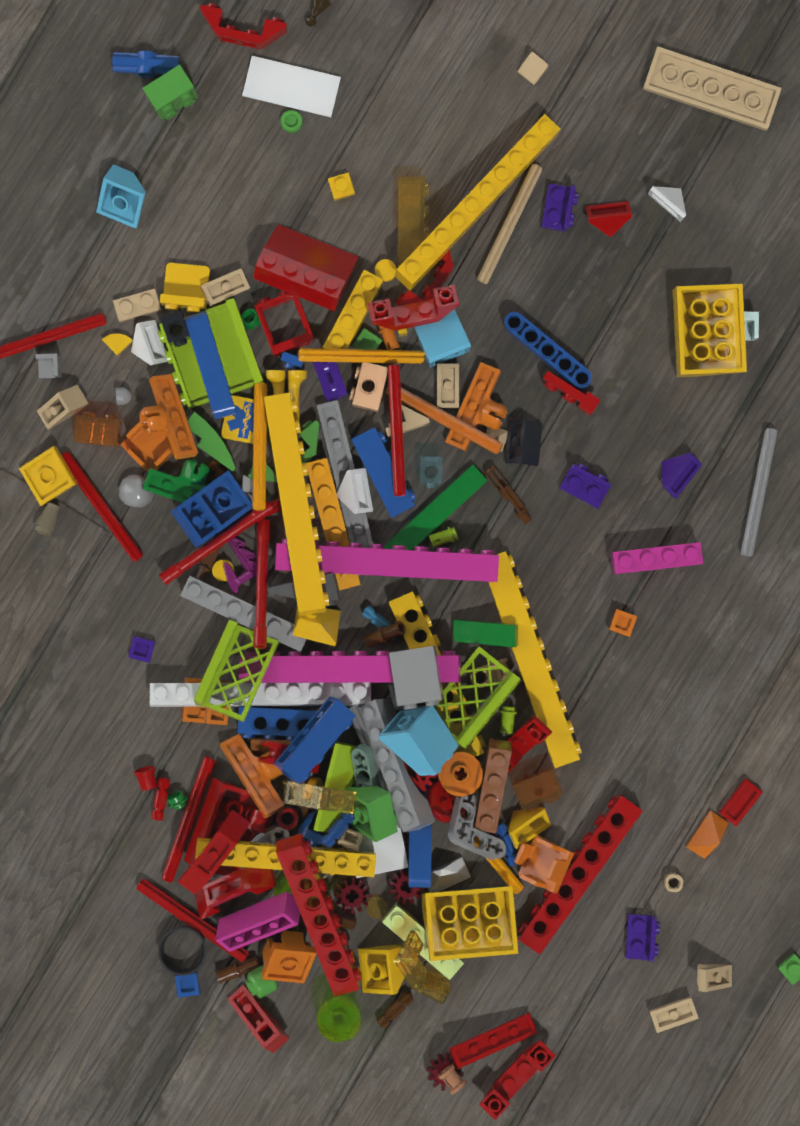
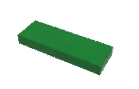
M455 619L453 624V642L517 647L518 624Z

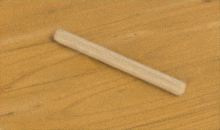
M532 164L477 277V280L482 284H488L542 172V167Z

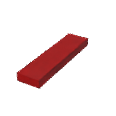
M525 1013L450 1047L449 1051L456 1068L460 1069L531 1037L538 1032L530 1013Z

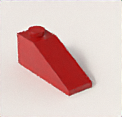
M244 984L227 999L264 1049L275 1053L290 1039L276 1019L255 996L251 995Z

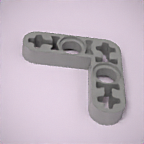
M479 788L469 797L456 796L448 829L449 840L455 845L490 860L502 858L506 853L504 842L472 827L479 799ZM462 807L467 811L466 819L462 818L460 814ZM474 836L479 837L481 841L480 847L475 846Z

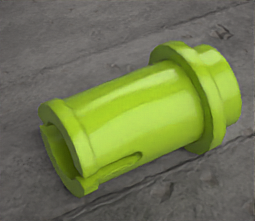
M449 526L447 530L429 535L433 548L449 542L455 543V540H458L455 527L450 528Z
M502 706V710L499 711L501 713L499 732L513 734L514 716L517 712L515 707Z

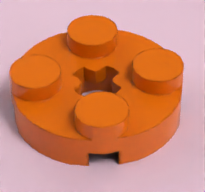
M466 752L453 753V757L445 762L442 770L438 773L439 780L445 790L458 797L474 794L481 786L484 777L481 763L475 756ZM464 768L467 777L459 781L455 772Z

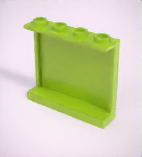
M235 299L226 300L224 304L204 310L211 325L231 395L254 387V384L264 382ZM162 323L159 324L161 330L157 332L161 343H166L168 351H165L168 363H173L175 372H172L176 385H181L183 392L179 394L183 405H188L192 409L209 403L191 339L187 340V344L180 347L170 345ZM175 325L171 329L173 336H178L182 332L180 325Z

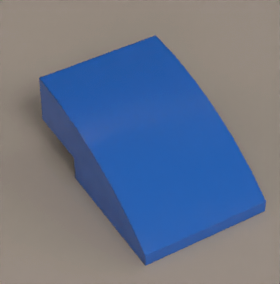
M228 470L170 512L194 546L198 547L252 508V503Z

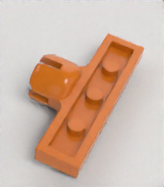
M480 362L456 418L474 428L484 425L493 430H498L502 426L503 422L493 415L505 419L507 409L504 405L491 400V394L499 379L501 370ZM450 430L445 442L463 451H467L471 440Z
M172 374L152 376L149 382L157 405L144 407L140 412V423H147V425L142 426L143 431L147 433H166L175 460L195 457L198 451Z
M240 734L220 743L221 750L264 818L283 809L284 803L271 784V780L283 773L275 765L259 762V757H255L251 753ZM270 751L263 754L260 757H267L270 754Z

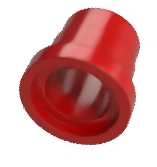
M145 766L134 771V776L138 779L141 791L157 787L154 774L156 772L155 766Z
M289 807L281 809L276 817L277 824L285 830L293 829L298 823L297 812ZM283 813H292L294 821L291 824H284L281 820Z
M253 809L249 818L250 825L247 829L266 834L267 818H264L259 810Z

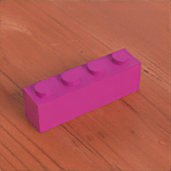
M701 542L610 553L613 574L703 564Z
M286 891L220 918L215 940L231 952L298 925L300 911L294 896Z

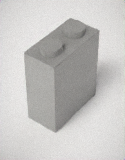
M436 646L389 653L397 706H403L404 710L417 708L416 703L425 702L426 706L439 705V700L444 699Z

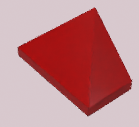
M629 201L585 206L588 222L609 237H612L632 217Z

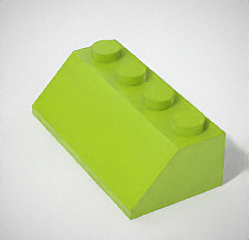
M342 741L335 743L314 830L327 832L337 819H341V814L347 809L348 805L344 789L351 788L352 786L357 787L351 752L358 745Z

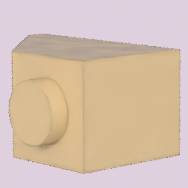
M76 385L58 392L37 412L49 430L78 413L89 403L79 386Z

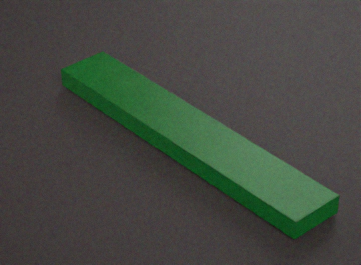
M472 465L384 546V549H393V545L406 546V550L412 551L415 546L421 543L488 480Z

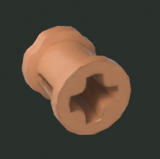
M453 1064L438 1075V1078L442 1079L449 1087L451 1095L458 1092L467 1083L454 1070L455 1066Z

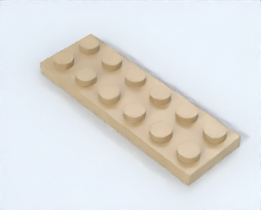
M658 46L643 87L645 91L767 131L782 89Z

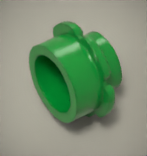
M247 309L242 313L241 319L247 330H253L261 324L256 310Z
M183 791L171 794L167 797L168 807L174 808V810L183 808L186 805L185 801L188 799L187 795H184Z

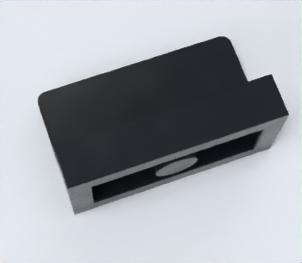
M509 420L505 463L539 465L542 423L530 420Z

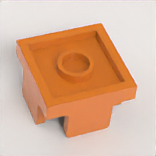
M139 421L126 435L127 438L120 445L147 472L149 468L158 471L173 455L168 436L164 432H144L142 426L147 425V423L142 424Z
M537 835L531 844L522 843L514 862L522 865L518 873L519 878L557 894L574 852Z
M285 930L281 932L282 943H275L272 938H267L262 951L264 962L261 972L262 980L305 983L317 954L314 946H311V942H304L302 932Z

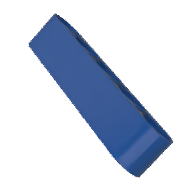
M206 311L186 316L185 322L215 420L237 414Z
M511 312L506 316L503 325L504 329L565 381L578 390L585 389L590 385L592 381L590 371L518 312ZM516 318L519 320L520 326L518 328H511L508 325V320ZM527 332L535 333L536 341L528 342L525 339V334ZM550 346L553 349V355L545 356L542 353V347ZM567 360L570 363V369L566 371L560 369L559 361ZM579 373L584 374L587 377L586 384L577 383L576 375Z
M428 784L425 785L427 789L425 792L422 791L421 788L419 789V792L425 798L427 797V791L430 788V785ZM432 824L420 830L409 831V887L431 888Z

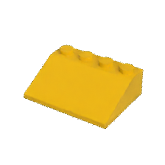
M743 284L677 286L673 289L677 377L747 372Z
M513 886L421 893L430 961L518 954Z

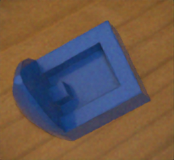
M313 811L303 820L297 833L303 834L304 838L309 839L308 841L311 845L320 847L322 845L321 839L325 834L309 827L315 811Z

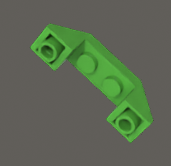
M310 420L300 428L302 430L300 436L310 447L308 450L304 448L305 454L300 455L302 463L310 462L317 456L320 424L317 420L313 423ZM266 463V482L278 483L276 474ZM252 467V468L250 469L251 474L248 475L251 480H253V467Z

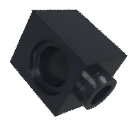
M181 311L160 318L170 345L180 347L188 343L187 340L191 338ZM175 325L182 327V332L178 336L171 334V329Z

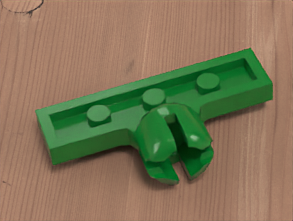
M187 460L184 462L178 477L149 468L142 490L182 503L205 487L209 467L201 463L198 465L196 474H194L197 461Z

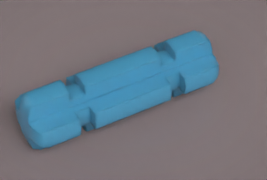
M367 606L362 612V615L372 620L371 622L378 628L392 624L379 613H375L371 606Z

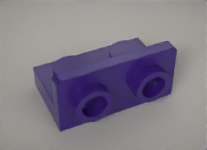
M548 185L541 228L567 232L569 227H573L575 214H572L571 210L572 205H577L579 192H575L576 186Z
M313 362L326 401L331 402L347 397L348 394L337 363Z
M580 463L577 466L571 465L559 489L599 509L605 495L612 486L608 483L609 479L598 473L596 476L589 473L590 469Z
M628 913L626 959L654 962V956L658 957L659 944L655 943L656 934L659 935L660 921H657L655 915Z

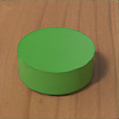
M288 110L281 116V126L284 131L296 133L301 129L303 121L299 112Z

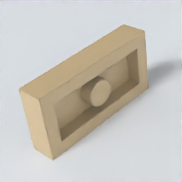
M242 268L201 285V288L209 306H212L249 290L250 286Z
M156 289L113 300L120 323L162 311Z
M437 364L438 408H459V364Z
M691 996L649 1010L657 1033L699 1019Z

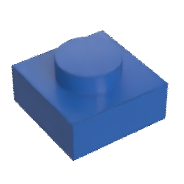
M284 351L280 359L281 362L285 363L283 367L290 370H296L297 368L302 370L305 361H299L297 356Z
M197 971L185 976L175 975L178 998L200 995Z

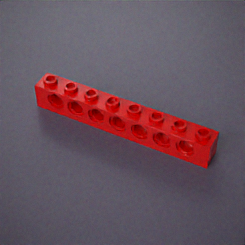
M621 794L610 799L607 804L608 810L604 815L601 813L594 822L596 827L591 833L588 831L581 840L583 843L581 848L573 851V858L560 885V888L563 885L570 886V894L562 896L559 890L556 894L546 889L542 895L545 897L540 905L536 903L530 911L532 916L528 922L523 921L517 929L519 933L517 935L518 940L539 955L643 812ZM620 813L622 821L616 825L612 824V815ZM602 831L609 832V839L606 842L598 840V835ZM589 849H594L597 852L593 860L585 858V853ZM576 867L584 869V873L580 878L572 876V871ZM550 903L558 905L557 912L553 914L548 913L546 908ZM538 921H543L545 923L544 930L540 932L535 931L533 928L534 924Z
M303 834L276 841L277 857L334 997L360 990L359 980H362L360 968L355 967L354 953L352 949L348 950L347 935L345 931L341 932L340 930L341 921L339 915L334 914L332 910L334 909L333 900L325 892L327 887L324 878L319 877L318 873L320 870L317 860H313L311 857L312 848L310 842H305Z

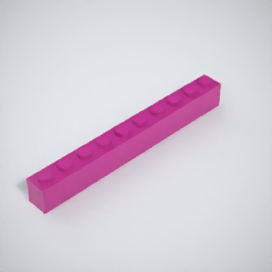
M282 539V544L277 543L275 570L292 571L287 539ZM315 541L316 549L320 548L322 562H318L319 571L324 570V573L498 582L499 555H494L495 551L481 550V554H472V549H459V553H450V548H437V552H429L428 547L415 546V551L406 550V546L393 545V549H384V545L371 544L370 548H362L361 543H348V547H339L340 542H326V546H318V541Z
M312 651L310 656H302V652H288V656H280V652H275L262 683L393 682L389 651H376V656H367V651H354V656H345V651H332V656H323V651ZM442 651V655H437L441 682H461V655H455V651ZM245 652L244 658L247 661L258 655L256 652ZM239 656V664H240V663L243 662L241 656ZM260 660L248 664L251 675L260 672L262 669ZM245 666L239 668V680L249 676Z

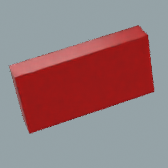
M744 778L718 813L737 827L762 795L763 791Z

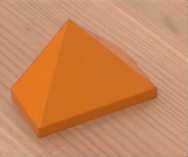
M709 810L686 847L705 859L720 844L729 822Z

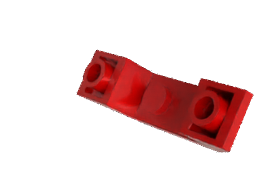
M208 3L207 6H200L202 16L218 41L262 50L287 34V23L275 17H272L271 20L265 19L262 35L253 30H246V32L238 31L236 27L230 25L222 27L224 13L218 5Z
M450 250L439 260L444 265H439L434 272L435 280L432 285L428 283L421 294L424 298L422 299L407 290L405 294L401 293L395 302L397 306L433 299V289L443 287L453 271Z
M455 285L433 289V299L392 308L389 299L367 304L372 324L397 331L439 322L459 306V300Z
M535 715L507 740L511 742L512 746L508 772L517 765L536 744L539 745L552 733Z
M232 809L210 842L193 864L189 865L177 882L196 895L237 845L250 822Z
M243 868L205 884L195 898L200 919L220 912L219 904L250 891L259 895L277 887L273 870Z
M541 1040L537 1041L524 1050L494 1081L479 1105L496 1120L510 1105V1099L538 1070L542 1072L556 1057V1054Z

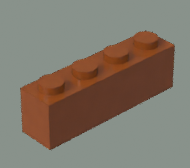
M489 738L483 771L484 777L480 787L474 819V828L480 831L497 832L512 753L511 742Z

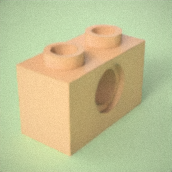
M362 363V367L357 366L355 379H358L356 388L352 387L349 400L353 401L352 405L354 407L374 412L379 411L388 375V367L371 363ZM366 381L373 382L375 385L374 390L365 392L362 389L363 383Z

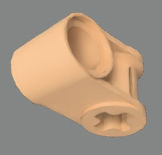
M507 658L497 660L508 669L506 664ZM490 662V667H497ZM488 664L475 669L488 668ZM500 669L491 670L492 683L502 682L507 674L502 670L500 672ZM482 671L484 672L486 678L485 681L480 684L490 683L489 672ZM471 672L469 680L474 685L473 672Z

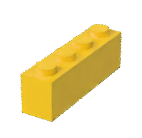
M363 270L323 349L350 348L369 312L367 303L375 301L384 284L383 279Z

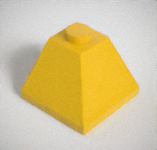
M297 605L293 636L335 646L341 611L326 607V612L299 616Z
M407 945L359 948L358 955L363 993L397 994L410 968Z

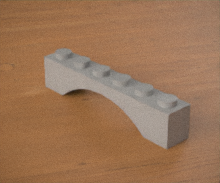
M189 576L180 596L254 630L256 606L193 576ZM267 612V636L301 652L307 639L293 636L294 623Z
M391 698L375 699L363 705L359 709L388 791L391 794L403 832L420 830L435 823L428 801L414 785L402 759L378 738L379 734L397 715Z

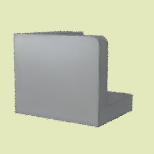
M35 354L38 360L39 379L62 378V361L59 354Z

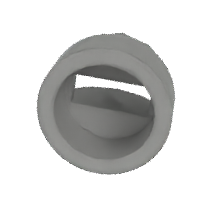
M123 387L116 388L117 405L129 403L132 396L131 392Z

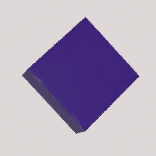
M134 636L128 658L150 663L156 641Z

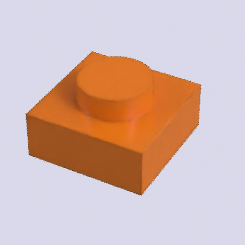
M616 609L609 630L630 637L637 616Z

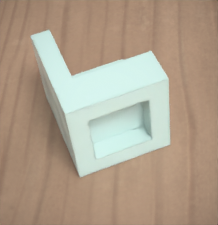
M744 312L745 341H755L759 338V312Z

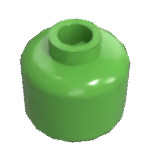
M264 965L249 972L247 975L248 979L245 980L251 995H256L258 998H263L277 990L276 981L262 980L261 972Z

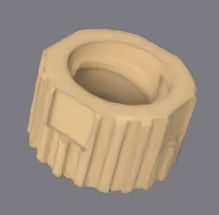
M670 872L665 875L663 884L669 892L677 893L682 890L684 881L678 873ZM677 878L678 885L670 887L669 879Z

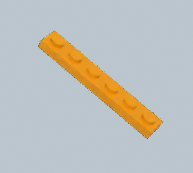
M326 457L307 462V471L326 542H340L339 547H348L350 542L328 459ZM335 573L339 590L361 585L359 576L356 574Z

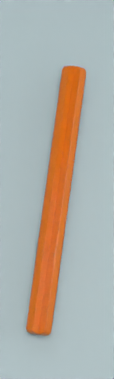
M388 385V387H387V389H386V393H387L388 395H389V385ZM401 387L402 403L494 454H498L501 451L503 444L500 441Z

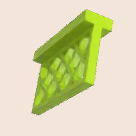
M229 620L194 697L195 705L209 708L244 722L279 641L267 636V643L272 644L270 651L260 655L258 649L255 648L258 656L246 661L242 650L253 646L254 631ZM242 632L249 635L252 642L240 647L237 639ZM239 652L243 662L231 667L229 663L230 655ZM260 660L262 665L261 671L251 675L248 664ZM245 666L249 676L237 681L233 670ZM231 672L234 682L222 687L220 682L221 675ZM251 680L254 686L252 692L243 695L239 684ZM236 686L240 696L228 701L224 690ZM219 692H222L226 701L220 705L209 703L212 696ZM242 700L245 706L242 715L232 712L230 704Z
M481 647L476 649L461 668V676L464 673L473 672L474 685L461 686V682H458L459 687H453L456 682H450L443 690L445 704L433 705L434 708L445 707L446 719L443 722H447L449 731V722L462 721L463 730L458 736L454 735L451 731L450 733L465 750L521 681L518 676L509 671ZM479 654L487 658L488 668L475 669L474 660ZM490 662L497 667H490ZM472 664V669L467 670L468 667ZM500 669L507 674L502 682L492 683L491 670ZM488 671L490 683L477 684L475 672ZM498 685V687L493 692V686ZM490 686V697L478 700L477 687ZM475 688L476 700L463 702L462 689ZM450 690H459L460 702L447 703V693ZM476 703L477 713L473 717H464L463 705ZM479 703H484L479 709ZM461 705L462 718L449 719L448 706ZM465 720H470V722L465 726Z

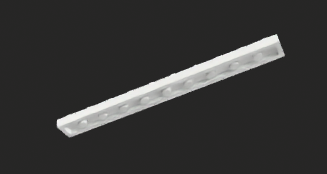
M371 682L261 683L251 706H322L329 696L339 699L345 706H363L371 702ZM150 683V707H200L195 705L194 697L201 683ZM221 683L222 687H224V686H226V685H228V684H231V683ZM252 683L239 684L243 695L252 692L254 687ZM236 686L224 690L228 701L240 696ZM219 692L212 696L209 703L220 705L226 701L222 692ZM240 700L230 704V706H244V704Z

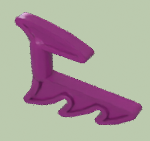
M233 538L228 543L246 572L236 577L227 562L223 564V568L233 594H237L238 587L241 584L257 576V563L249 560H257V555L242 549L246 546V543Z

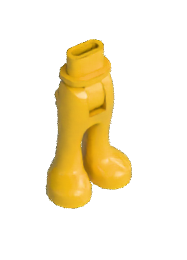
M266 370V378L273 385V394H284L285 371ZM291 370L287 371L288 393H290L291 399H296L298 412H294V419L299 420V390L301 383L307 378V371Z

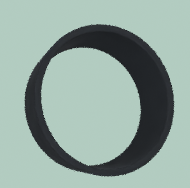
M178 927L168 931L162 937L158 947V956L163 967L170 973L179 976L190 975L196 972L203 965L207 953L203 937L200 933L189 927ZM180 929L190 930L197 934L202 940L204 947L200 961L195 966L186 969L173 966L167 960L164 953V945L171 933Z

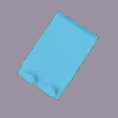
M455 309L439 322L413 327L429 368L470 352V342Z
M422 705L407 710L401 709L378 736L387 747L420 776H434L438 774L445 762L453 757L454 751L459 746L433 705Z

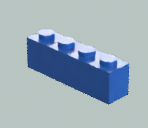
M374 427L351 439L390 517L393 518L415 507L413 502L416 501V497L411 489H406L405 496L397 497L394 495L392 451L386 450L383 443L387 441L382 431L377 432Z
M329 696L275 761L274 765L291 781L298 784L304 782L310 776V771L314 766L322 762L325 757L324 754L328 749L335 746L342 732L350 728L353 723L352 720L356 715L339 699Z

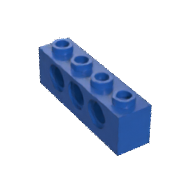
M245 706L239 707V715H242ZM251 706L245 721L238 720V733L243 734V738H256V734L265 735L264 739H278V736H287L286 740L293 741L301 731L299 722L303 719L309 721L318 710ZM257 717L266 719V728L259 729L256 727L255 720ZM278 719H287L289 722L288 729L280 730L277 727Z

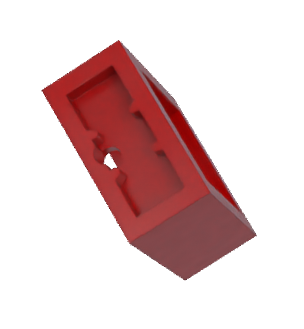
M285 291L278 293L279 297L274 299L270 297L263 298L258 301V305H255L274 358L282 355L283 351L288 353L315 342L299 298ZM294 301L306 333L275 345L263 312Z

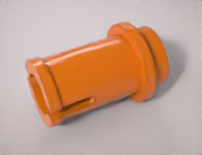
M380 326L378 333L382 335L387 350L399 348L400 345L394 330Z

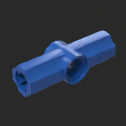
M139 51L137 54L114 52L112 59L114 73H130L146 78L164 75L180 64L179 56L157 55L150 51Z

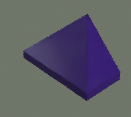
M691 453L662 461L663 488L676 499L702 464Z

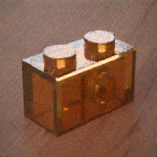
M82 412V416L76 415L73 442L120 448L122 421L117 420L116 415L104 414V418L95 417V413Z
M553 768L512 783L521 809H526L527 812L539 808V803L547 801L548 804L560 799L559 795L563 794Z

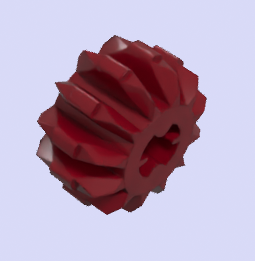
M409 868L408 873H404V869H399L400 876L393 872L392 876L397 881L389 880L388 884L396 886L389 889L390 894L397 892L394 896L395 901L403 897L402 904L405 905L406 898H409L411 904H414L413 896L417 899L422 898L421 894L417 891L423 892L425 888L410 887L411 890L409 891L406 888H401L404 881L409 883Z
M351 876V883H349L347 878L344 877L342 880L345 886L339 883L336 885L340 891L334 892V896L341 897L336 900V905L344 903L341 910L344 912L347 907H350V914L354 913V907L359 912H362L360 904L368 906L369 902L364 898H371V893L364 892L369 889V885L361 887L364 881L363 878H360L358 883H355V876ZM350 890H355V894L358 893L359 896H355V899L351 900L350 896L347 897L346 894H349Z
M449 1052L445 1053V1058H442L441 1054L438 1053V1061L431 1058L430 1063L432 1066H428L426 1069L427 1072L431 1073L427 1076L428 1081L434 1080V1088L441 1084V1091H445L446 1084L442 1079L438 1078V1075L444 1070V1067L453 1064L455 1066L454 1070L460 1077L464 1076V1072L456 1068L453 1058L449 1059Z

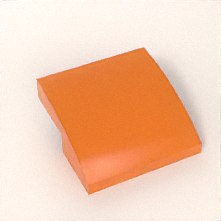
M185 677L184 683L202 682L200 678ZM220 680L221 683H231V681ZM182 707L181 721L228 725V716L206 707Z

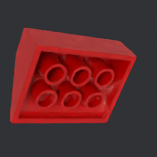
M278 224L257 260L253 279L335 312L359 257Z
M213 777L184 858L186 863L190 865L195 861L197 838L212 839L232 809L247 821H249L253 809L259 810L245 787ZM275 813L267 818L265 829L271 827ZM246 829L239 841L251 842L260 833ZM221 865L215 874L225 876L240 868Z

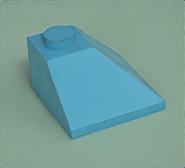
M114 164L103 178L96 213L137 229L146 191L133 172Z

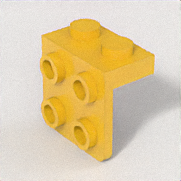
M168 263L166 265L164 292L160 294V304L165 306L166 310L178 311V308H186L188 312L193 313L206 310L207 299L201 285L209 282V267Z

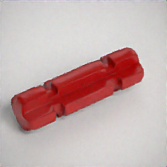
M160 777L158 779V789L156 790L153 804L155 808L151 814V819L163 820V809L166 807L168 796L167 788L170 786V779Z

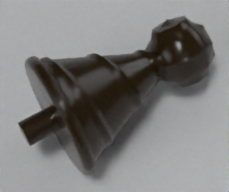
M312 0V13L306 17V25L310 27L315 26L317 22L316 17L327 7L331 6V3L328 0Z

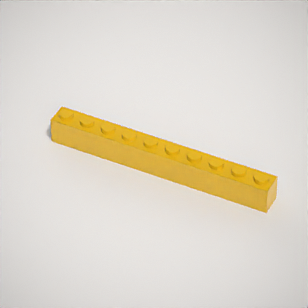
M544 114L396 269L394 276L411 291L557 137L561 128Z
M290 393L265 396L266 415L299 616L326 612L325 606L330 604L328 592H323L322 584L326 583L324 570L319 571L318 562H322L321 550L315 547V540H319L317 527H312L311 519L315 518L313 505L309 506L308 497H312L310 484H305L304 476H308L306 462H301L300 456L305 453L303 441L298 442L297 434L301 433L299 420L294 419V412H298L296 399H291Z
M505 551L497 554L499 555L498 582H488L502 623L518 624V646L511 647L535 716L552 731L544 741L554 768H558L580 760L578 754H581L582 751L578 741H573L571 733H574V728L571 721H566L564 712H567L563 699H558L556 692L560 690L556 679H551L549 674L552 667L549 659H544L542 650H545L542 639L541 637L537 638L534 630L537 629V625L533 616L529 618L527 609L530 606L527 597H522L519 588L523 586L519 575L514 576L512 570L515 567L511 554L507 555Z

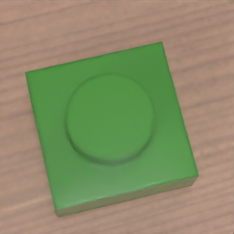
M364 328L352 347L354 349L377 350L383 340Z
M793 953L777 967L792 985L800 980V959Z

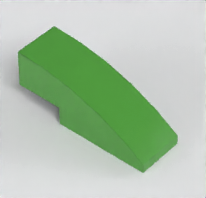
M194 412L189 418L188 424L190 430L201 438L197 446L235 473L237 468L226 444L218 433L202 417Z

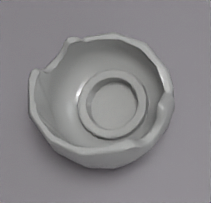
M133 474L121 481L118 491L119 497L124 504L142 508L152 501L154 494L142 490L146 479L145 476Z

